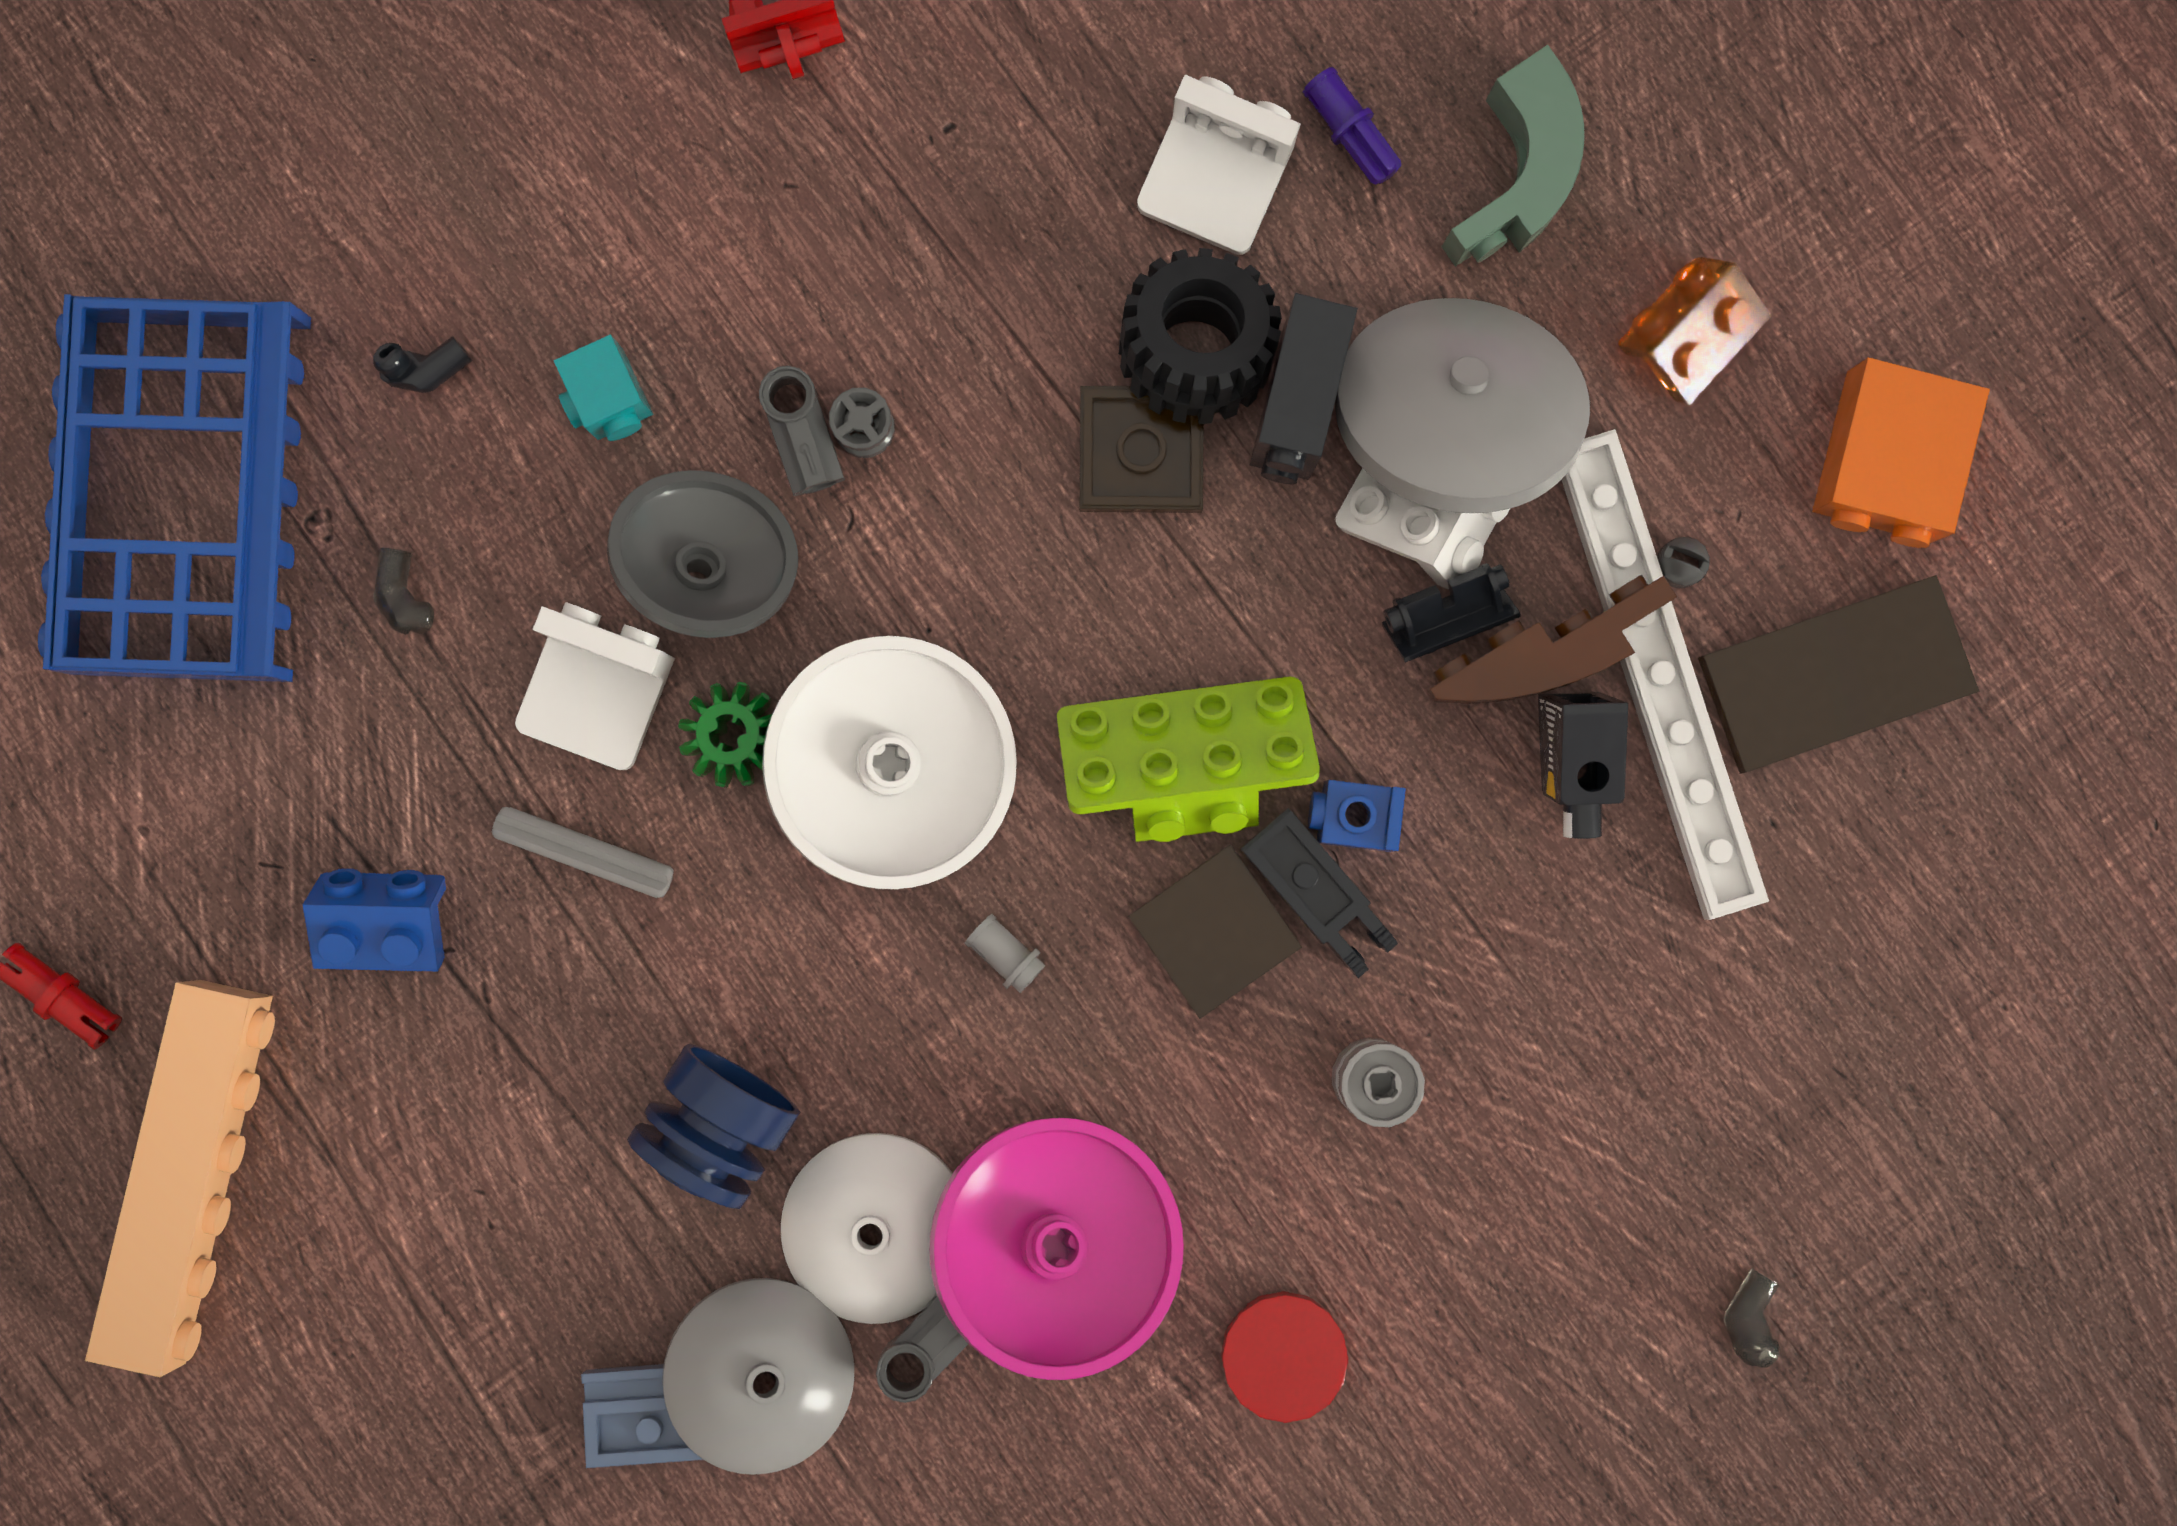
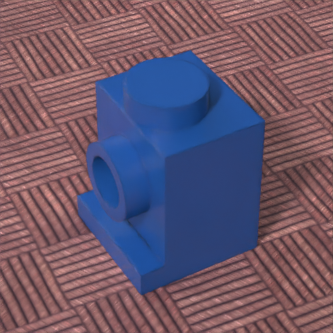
M1336 780L1324 781L1322 792H1312L1308 815V829L1318 830L1317 841L1319 844L1385 852L1399 851L1406 788ZM1351 803H1360L1367 810V820L1360 827L1352 826L1346 819V809Z

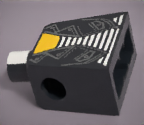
M1600 692L1538 694L1541 785L1543 795L1557 804L1563 805L1564 837L1577 839L1601 837L1602 804L1623 803L1625 798L1628 703ZM1587 763L1586 772L1581 778L1577 779L1579 770Z

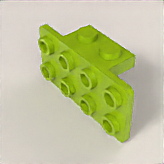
M1282 677L1062 707L1057 713L1069 809L1075 814H1088L1132 808L1136 842L1148 840L1169 842L1186 835L1209 832L1229 834L1240 831L1243 828L1259 826L1258 791L1308 785L1316 782L1319 778L1320 766L1302 682L1296 677Z

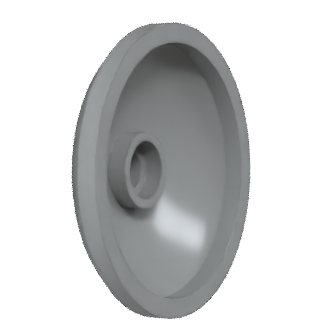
M753 1278L734 1282L717 1289L698 1302L687 1313L674 1332L663 1366L662 1386L667 1412L673 1426L685 1444L708 1463L739 1474L754 1475L778 1472L790 1468L813 1455L831 1438L839 1427L853 1392L854 1358L849 1338L839 1318L808 1290L794 1283L772 1278ZM765 1371L774 1373L776 1383L771 1391L760 1394L753 1390V1381L758 1374Z

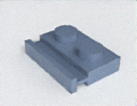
M664 1364L588 1369L581 1374L585 1395L583 1420L586 1468L704 1460L685 1444L671 1422L663 1395L662 1378Z

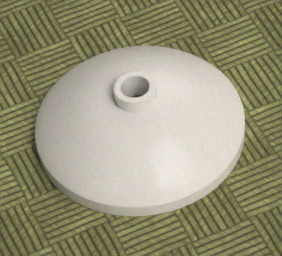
M866 1133L854 1135L837 1141L820 1151L803 1167L795 1178L785 1199L782 1211V1248L787 1265L797 1284L811 1292L833 1311L836 1316L858 1323L883 1324L895 1322L924 1310L937 1296L930 1267V1232L939 1198L946 1183L953 1174L951 1170L936 1154L925 1146L894 1134ZM866 1224L878 1226L882 1231V1241L877 1245L865 1244L860 1238V1228Z

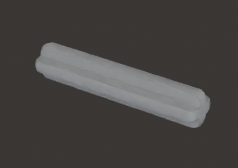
M502 807L493 824L492 835L498 840L655 898L665 896L673 879L674 870L671 866L512 807Z

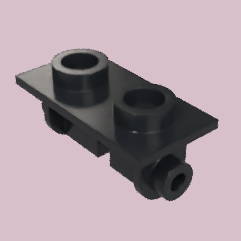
M1485 563L1477 569L1447 580L1450 595L1441 598L1439 589L1434 585L1406 597H1399L1393 600V607L1383 611L1386 621L1382 622V627L1405 663L1521 617L1520 611L1504 590L1509 588L1510 584L1501 564L1491 568L1488 563Z

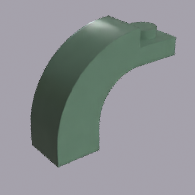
M1546 45L1497 78L1486 99V102L1503 124L1514 143L1517 155V175L1514 185L1506 193L1451 229L1442 248L1455 267L1471 256L1474 257L1477 263L1490 257L1508 242L1507 237L1504 235L1505 233L1520 253L1545 230L1574 186L1583 158L1585 141L1582 108L1571 78L1549 45Z

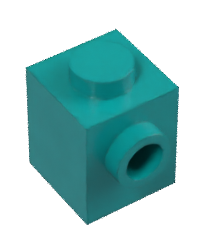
M611 334L553 360L567 389L566 392L558 396L568 419L575 429L584 426L597 440L607 437L608 441H616L637 432L642 427L640 421L654 415L624 349Z

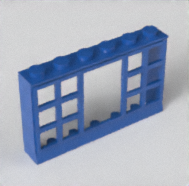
M64 294L63 314L59 315L56 322V339L61 349L60 375L56 376L52 386V399L57 410L56 437L51 440L48 451L49 463L54 472L53 498L48 501L45 509V523L50 533L49 560L45 562L41 574L42 588L47 596L46 620L41 625L38 633V649L43 657V669L69 675L293 682V670L273 665L275 630H289L291 625L290 607L277 602L278 568L291 569L295 559L292 544L280 540L281 507H295L298 499L296 484L283 477L285 445L298 446L301 439V429L298 421L286 415L288 384L301 385L304 379L302 361L289 353L291 329H311V317L294 304L285 301L238 302L84 297ZM97 322L128 323L127 355L95 354ZM145 324L188 325L186 357L143 356ZM204 326L248 327L246 359L203 358ZM95 369L126 370L123 414L92 413ZM143 370L186 372L183 416L140 415ZM202 372L245 374L243 418L200 417ZM91 428L242 432L236 543L85 538ZM84 552L116 553L113 599L82 598ZM132 554L176 555L173 601L130 599ZM192 556L236 557L233 603L190 601ZM81 611L112 612L110 659L78 658ZM129 613L172 614L170 661L127 659ZM189 615L232 616L230 662L186 661Z

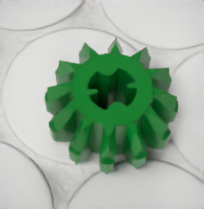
M737 682L733 689L731 700H729L723 685L719 683L713 684L710 687V694L714 705L709 706L706 701L694 696L689 701L692 709L701 714L698 722L689 719H681L679 721V729L696 734V739L687 741L679 747L680 752L684 756H695L703 753L695 763L692 771L697 776L704 777L716 767L714 776L716 786L727 788L732 780L734 768L740 783L746 787L754 784L751 764L754 763L762 770L764 740L772 714L764 717L761 716L769 708L772 698L766 693H761L755 696L749 703V685ZM731 719L732 723L740 727H746V734L737 738L739 748L732 751V746L719 742V736L727 733L728 727L726 722Z

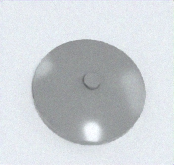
M1440 298L1419 301L1394 309L1369 324L1356 337L1347 351L1335 400V413L1341 436L1352 456L1371 477L1390 491L1407 500L1437 510L1455 513H1489L1517 507L1538 498L1558 484L1568 473L1580 452L1586 435L1590 417V400L1585 379L1575 359L1566 347L1544 327L1518 312L1496 304L1472 299Z

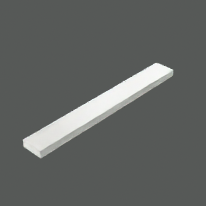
M1616 430L1585 438L1574 464L1561 480L1605 612L1615 605L1609 594L1640 575H1643L1649 585L1662 577L1663 574ZM1672 601L1622 631L1635 653L1620 662L1704 920H1711L1769 902Z

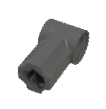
M781 366L768 372L761 381L759 399L765 410L793 496L811 494L844 481L845 478L819 403V396L809 375L800 368L792 366ZM794 384L806 391L805 403L796 412L783 413L774 408V396L783 386Z
M938 1295L899 1336L887 1343L881 1353L876 1371L877 1382L884 1395L893 1401L907 1403L916 1401L925 1395L932 1385V1381L968 1345L947 1317ZM897 1354H914L922 1362L924 1373L914 1382H900L890 1372V1360Z

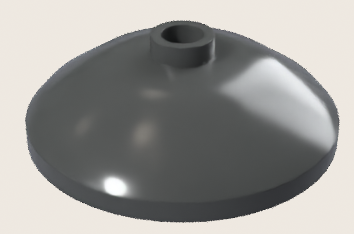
M678 471L655 477L634 489L618 507L612 519L607 540V557L610 572L626 600L637 611L654 623L671 631L689 636L704 638L727 637L758 627L780 610L792 590L797 575V543L794 533L782 512L768 497L749 484L715 472ZM699 572L705 575L706 579L695 578L688 573Z

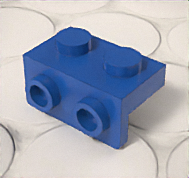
M348 868L321 874L302 904L313 969L438 972L445 959L438 904L446 890L445 877L443 875H424L415 870H403L393 874L360 873L358 870Z

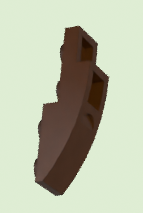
M1640 575L1609 594L1615 604L1610 609L1593 618L1588 608L1555 627L1560 639L1552 643L1540 622L1525 630L1520 620L1487 639L1493 650L1473 663L1464 653L1433 672L1439 683L1430 688L1428 692L1434 702L1471 704L1518 699L1565 687L1594 675L1634 654L1635 651L1622 631L1674 600L1677 596L1664 576L1648 585L1643 575Z

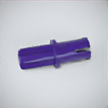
M1334 67L1322 71L1304 87L1303 95L1309 99L1334 133L1331 136V141L1335 145L1343 144L1372 184L1376 185L1387 181L1399 170L1401 160L1371 121L1374 115L1373 111L1370 108H1362L1339 77Z

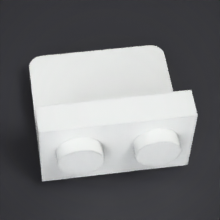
M1184 75L1175 96L1171 123L1137 199L1139 212L1146 217L1233 254L1243 255L1247 253L1251 248L1294 149L1301 123L1291 120L1289 112L1274 103L1259 101L1257 104H1253L1235 96L1234 91L1220 80L1211 77H1201L1197 80Z
M1362 468L1336 515V524L1343 532L1416 561L1437 585L1449 589L1447 580L1479 567L1484 553V545L1495 524L1503 520L1510 509L1489 513H1455L1437 510L1407 500L1390 491Z
M565 602L562 612L559 613L542 606L533 630L548 638L516 717L515 725L517 730L524 735L618 770L630 769L636 761L675 658L656 649L660 638L648 632L624 624L620 635L597 627L601 615Z

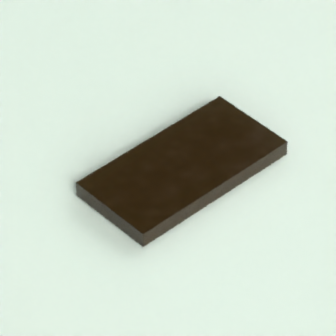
M1937 575L1698 657L1740 774L1980 692Z

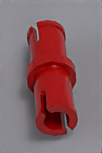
M21 943L13 944L2 953L5 958L21 968L22 972L10 963L6 962L4 964L0 961V980L33 1003V1012L43 1020L52 1017L88 1043V1046L93 1050L102 1046L110 1036L90 1023V1019L104 1030L109 1028L113 1032L120 1025L122 1017L117 1013H112L78 988L80 981L69 972L60 975L27 951Z

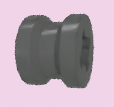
M865 387L851 388L841 393L832 404L829 412V425L839 445L848 454L858 458H872L883 453L891 444L895 434V421L886 400L876 391ZM877 414L878 416L874 418V425L872 427L873 417ZM853 431L864 432V433H865V434H858V433L855 432L854 434L850 435V433L853 432Z

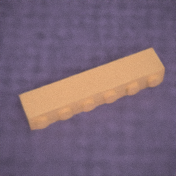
M204 980L175 983L85 1361L162 1377L186 1364V1361L193 1357L201 1337V1324L196 1322L200 1301L210 1291L216 1274V1262L210 1260L215 1238L224 1230L230 1215L231 1201L229 1198H225L230 1175L240 1166L245 1151L246 1142L245 1137L240 1136L245 1112L253 1107L260 1088V1077L258 1074H255L260 1049H264L267 1046L274 1029L275 1017L272 1012H269L273 998L272 995Z

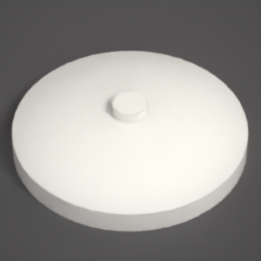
M880 636L856 640L825 653L807 666L788 686L776 705L766 731L762 759L763 781L767 799L780 829L790 843L802 856L827 874L848 883L875 889H903L929 884L950 875L970 862L993 838L1007 813L1014 792L1017 765L1015 740L1006 711L994 690L979 672L954 653L938 645L919 639L899 636Z

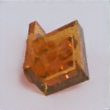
M1698 257L1684 265L1675 274L1673 283L1656 302L1635 317L1631 329L1619 340L1618 345L1624 354L1643 358L1674 401L1690 405L1772 315L1736 263Z

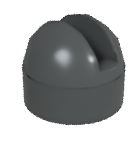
M1691 537L1675 538L1666 543L1657 554L1662 574L1669 585L1674 588H1687L1698 583L1705 577L1710 565V556L1705 545ZM1675 550L1697 559L1698 568L1689 563L1672 559L1673 551Z

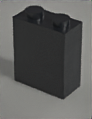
M1295 293L1283 326L1249 464L1250 466L1262 468L1261 476L1263 478L1278 483L1294 485L1297 484L1298 478L1309 480L1322 457L1358 308Z

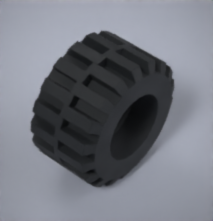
M1199 248L1198 256L1189 257L1186 249L1173 252L1171 263L1169 264L1160 257L1149 265L1148 276L1142 273L1138 275L1133 282L1131 294H1127L1118 352L1119 355H1122L1120 368L1123 377L1132 378L1130 390L1138 399L1146 395L1150 397L1148 406L1150 410L1159 415L1164 408L1173 411V421L1185 423L1187 415L1198 416L1199 424H1210L1213 421L1214 413L1220 412L1224 420L1237 415L1240 403L1248 408L1256 400L1259 388L1264 389L1269 378L1281 335L1279 330L1282 319L1280 306H1273L1275 292L1269 283L1258 285L1260 272L1251 264L1244 270L1238 267L1239 257L1227 252L1224 259L1212 257L1213 249ZM1182 322H1203L1220 330L1227 337L1231 345L1211 353L1194 352L1176 343L1167 330Z

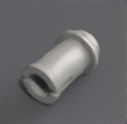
M990 914L964 943L966 946L971 947L1006 980L1003 983L1006 989L1012 985L1019 993L1046 966L1037 958L1041 953L1038 949L1030 952L996 920L993 914Z

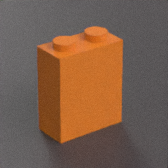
M1869 357L1848 370L1812 512L1831 517L1830 524L1842 530L1867 532L1869 527L1890 532L1892 533L1891 541L1908 547L1927 548L1929 543L1955 534L1990 389Z

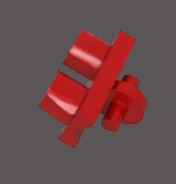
M729 0V16L721 18L740 73L760 67L766 69L787 62L792 79H798L805 76L799 58L823 52V48L845 42L833 0H781L764 5L762 0Z

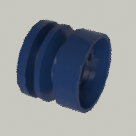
M687 1044L663 1080L667 1090L682 1103L681 1108L657 1101L649 1103L644 1113L653 1125L637 1124L627 1138L630 1147L646 1163L675 1186L719 1205L740 1209L752 1192L743 1179L758 1181L765 1171L762 1163L746 1146L751 1144L759 1148L776 1151L801 1112L785 1095L745 1068L703 1047Z

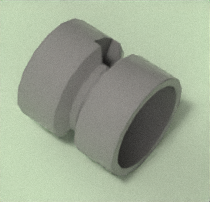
M1363 1038L1350 1043L1339 1053L1334 1063L1332 1085L1337 1099L1357 1119L1371 1126L1392 1127L1405 1122L1418 1110L1424 1097L1425 1079L1419 1063L1408 1051L1382 1038Z

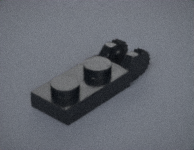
M1289 808L1284 810L1240 849L1321 944L1327 943L1336 956L1357 978H1360L1369 968L1365 964V959L1338 933L1352 919L1356 917L1367 931V936L1371 941L1388 953L1398 944L1389 930L1368 907L1371 902Z

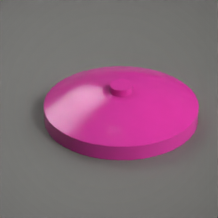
M1071 1118L1037 1119L1014 1125L991 1136L967 1155L955 1169L945 1185L933 1216L929 1247L930 1267L939 1301L947 1317L958 1333L977 1352L1010 1371L1028 1377L1045 1380H1068L1094 1375L1115 1366L1137 1351L1152 1336L1163 1321L1175 1297L1183 1265L1184 1242L1180 1214L1171 1189L1158 1167L1138 1146L1121 1134L1093 1122Z

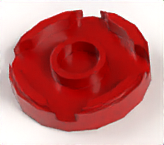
M1281 1291L1258 1296L1248 1303L1247 1307L1242 1309L1236 1318H1233L1225 1331L1221 1357L1227 1384L1241 1405L1263 1419L1288 1423L1311 1418L1331 1404L1344 1384L1349 1359L1343 1332L1329 1311L1305 1295Z

